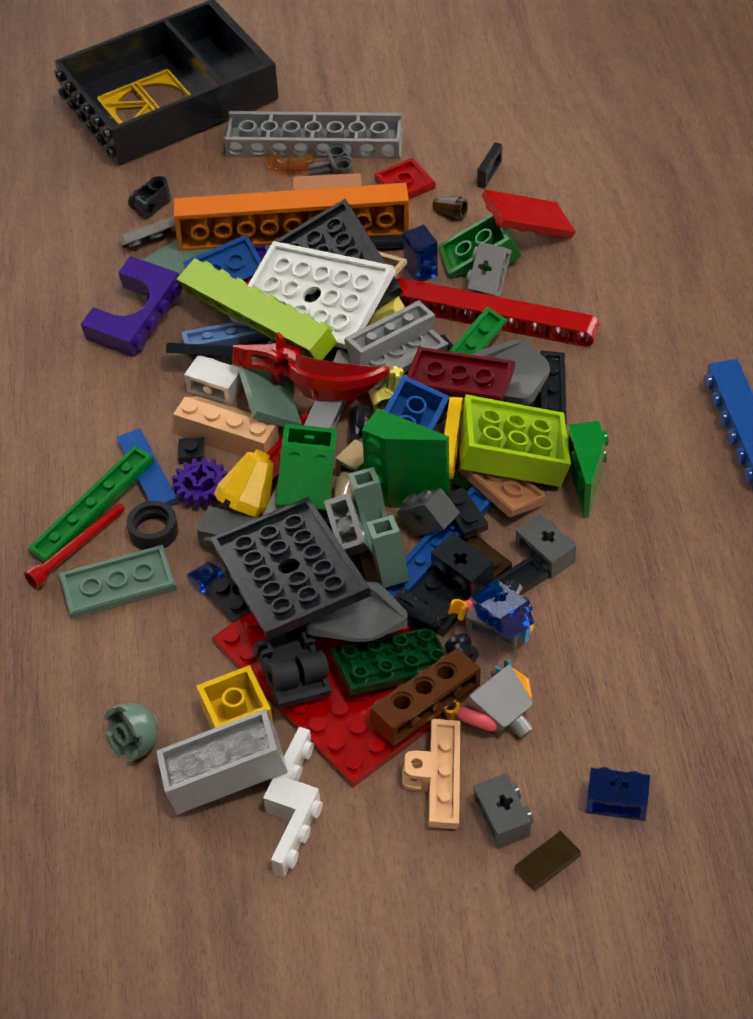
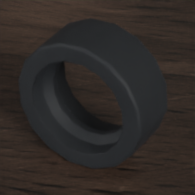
M147 501L135 506L129 512L126 520L129 538L134 546L141 550L163 545L166 548L176 540L179 532L174 510L168 504L160 501ZM158 518L168 522V525L157 533L146 534L137 530L138 526L148 519Z

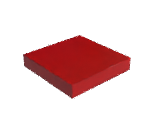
M413 158L374 173V180L379 185L406 183L409 200L436 189V182Z

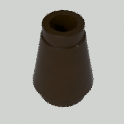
M462 196L435 197L432 208L434 211L459 219L466 216L468 201L463 199Z

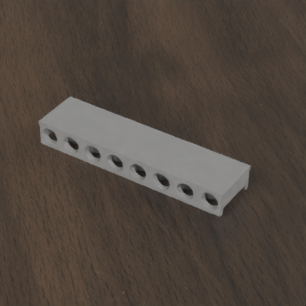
M229 111L228 129L224 138L225 157L327 158V147L332 143L338 142L347 147L351 158L401 159L403 136L401 113Z

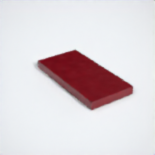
M418 347L407 377L449 397L464 399L467 394L504 401L516 366L515 361Z

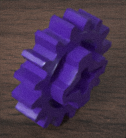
M203 457L201 462H197L196 458H193L192 464L189 465L187 462H184V469H176L177 475L172 477V485L179 501L184 500L186 506L195 503V508H198L200 503H204L206 507H209L210 501L219 502L214 492L218 483L228 474L227 471H224L223 464L217 465L215 459L209 463L206 457Z

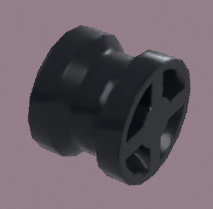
M467 633L456 634L445 643L444 648L448 654L459 648L474 662L479 657V652L475 646L471 645L472 640Z

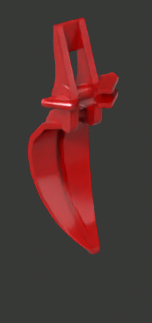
M280 332L275 334L276 343L232 346L233 365L271 372V380L274 382H283L288 375V378L296 383V387L305 397L316 401L336 402L357 397L374 388L390 371L388 366L353 365L302 356V349L286 345V339ZM252 354L265 356L269 359H252Z

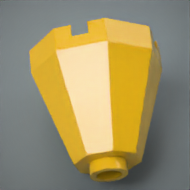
M255 450L254 453L247 452L218 483L214 492L217 500L224 503L225 499L231 502L229 507L250 516L259 517V514L263 516L271 498L273 463L269 460L270 456L260 450Z

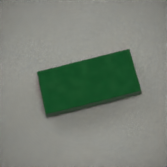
M431 627L381 637L371 641L333 647L329 651V656L350 696L406 683L417 676L422 669L430 667L443 655L447 654Z

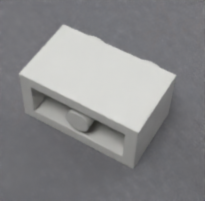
M201 355L196 357L184 374L187 392L230 406L243 388L238 367Z

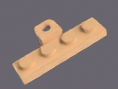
M432 719L430 724V751H409L405 754V763L402 769V787L410 791L428 792L429 790L428 827L458 829L460 721Z

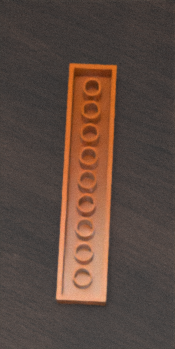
M406 183L174 198V220L178 251L213 249L246 234L253 246L269 245L343 199L347 200L368 235L409 234Z

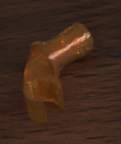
M275 151V156H269L266 153L268 168L289 171L292 174L301 169L308 168L309 165L314 163L310 153L298 157L289 156L287 159H282L281 153Z

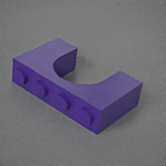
M130 256L118 274L123 288L149 298L146 305L138 312L126 316L114 315L93 307L80 325L87 340L135 357L138 351L144 347L150 334L156 330L164 314L168 313L175 298L180 296L183 288L177 281L179 277L178 272Z

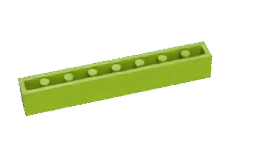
M194 258L177 278V281L187 294L276 341L275 334L280 332L286 339V345L302 349V356L323 360L337 343L332 334L333 329L327 323L315 321L306 312L303 314L299 313L292 305L288 303L286 305L282 304L275 296L265 295L256 286L249 287L242 279L238 277L236 279L232 278L225 270L221 269L219 271L215 269L208 261L203 263Z

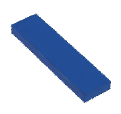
M139 428L117 436L118 444L124 455L135 445L154 457L155 462L137 479L147 500L164 502L169 506L177 504V497L141 429Z

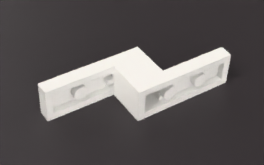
M302 727L298 728L284 756L288 772L274 777L263 797L266 813L290 821L271 858L273 874L285 878L289 868L293 869L296 865L299 855L298 849L301 843L305 844L311 831L310 824L313 818L317 819L323 806V802L320 801L319 788L298 782L302 773V764L305 759L311 757L314 743L311 742L310 730Z

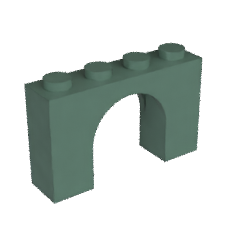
M374 467L348 474L353 499L382 586L386 588L410 581L400 531L394 516H387L380 481Z

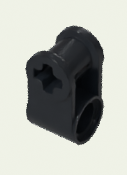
M155 176L139 189L133 191L128 199L129 207L138 209L146 218L153 216L159 209L171 201L167 179L163 176Z

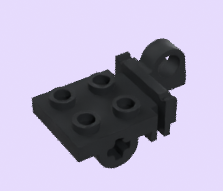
M306 625L273 639L255 642L253 654L255 659L259 657L258 660L277 709L331 695L333 691L328 679L329 667L325 654L321 650H316L314 645L316 642L315 637L311 638V635L306 633Z

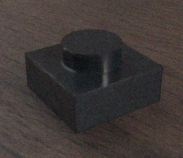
M204 437L178 439L179 465L184 462L192 464L193 458H196L197 462H201L202 458L205 457Z

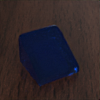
M208 561L186 575L202 594L205 592L204 586L223 572L219 566Z

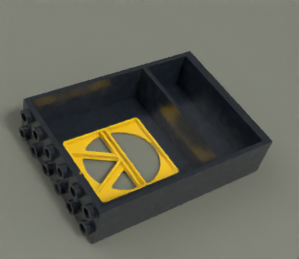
M208 0L55 60L56 70H54V74L60 84L58 88L62 100L67 101L71 111L77 113L79 121L86 124L89 133L95 135L98 144L104 146L109 158L113 157L118 165L228 120L229 111H249L279 98L275 62L216 0ZM148 85H168L179 89L186 97L159 107L143 87ZM131 91H134L142 100L119 102L122 97ZM143 107L133 119L125 122L119 119L116 114L117 108Z

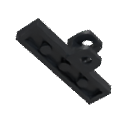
M540 350V354L549 363L550 373L533 401V405L539 408L540 403L541 409L564 413L567 429L565 353Z

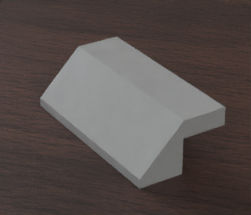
M420 301L344 339L353 365L388 366L390 370H392L393 366L402 368L404 373L409 371L418 347L447 351L448 343L432 330L435 314ZM388 375L372 389L385 384L388 381Z

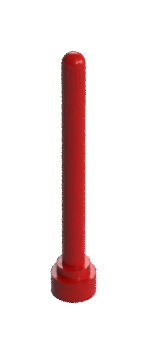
M121 503L116 504L44 564L31 566L24 572L26 581L33 588H40L46 583V578L49 577L48 573L121 515L125 510L124 505Z

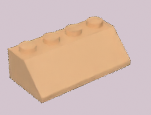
M200 396L184 397L173 414L178 435L187 438L204 437L205 444L242 456L247 452L254 453L255 450L267 453L284 433V427L253 419L250 412Z

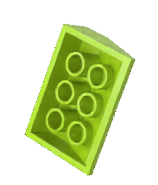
M465 395L459 450L460 469L545 485L562 486L571 465L564 413Z

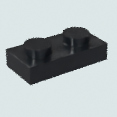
M463 487L446 494L460 512L452 522L464 540L488 530V522Z

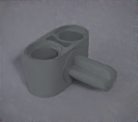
M338 142L330 144L327 147V161L309 165V176L329 173L330 175L353 174V162L347 147Z

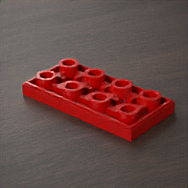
M487 189L481 195L486 203V208L493 214L496 224L502 229L512 228L520 232L530 231L538 235H553L556 238H572L576 233L557 202Z

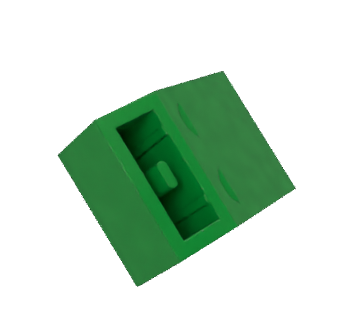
M285 423L276 507H285L309 497L318 511L327 512L324 501L330 499L337 429Z

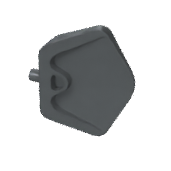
M523 339L510 340L479 350L473 354L515 361L516 367L504 402L525 406L530 405L535 400L550 373L548 361Z
M366 582L370 587L372 596L306 624V633L312 636L354 642L371 641L405 628L407 626V612L382 585L376 582Z

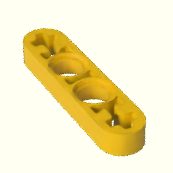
M460 397L449 398L444 435L449 436V479L454 477L462 420L463 398Z

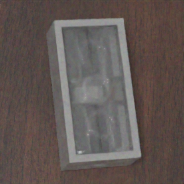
M266 709L156 751L164 791L177 815L288 772L277 731Z

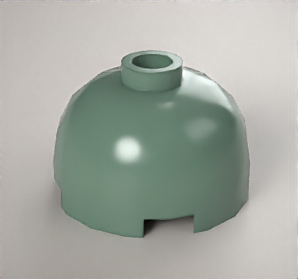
M132 702L122 703L106 710L104 720H108L110 731L105 732L110 747L118 757L124 754L128 758L127 762H132L152 750L158 737V720L153 713L143 705Z

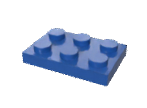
M247 234L194 257L203 263L208 261L215 269L219 271L223 269L232 278L236 279L238 277L245 283L252 279L262 262ZM194 258L183 262L185 269Z

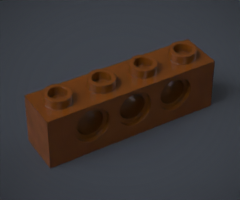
M456 648L451 653L443 655L430 667L422 669L417 676L408 682L400 684L395 691L386 697L378 699L370 707L371 726L393 746L478 688L480 686L481 667L459 648Z

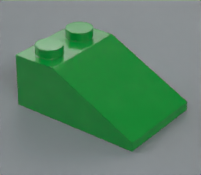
M491 213L440 243L438 247L449 276L467 275L469 270L473 269L474 260H472L474 248L479 245V242L512 250L508 264L522 257L511 228H500ZM484 266L483 268L484 271L492 269L490 266Z
M599 420L568 425V447L571 462L569 470L584 518L590 515L602 476L603 463L607 462L605 446H608L609 443L606 430L602 431Z

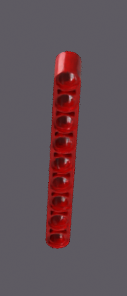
M405 278L396 279L404 292L399 295L404 307L420 301L435 314L436 318L472 325L480 314L489 307L507 319L506 325L501 331L581 347H588L593 344L599 327L598 319L589 314Z

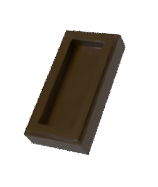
M560 830L515 865V871L536 891L581 856V851Z

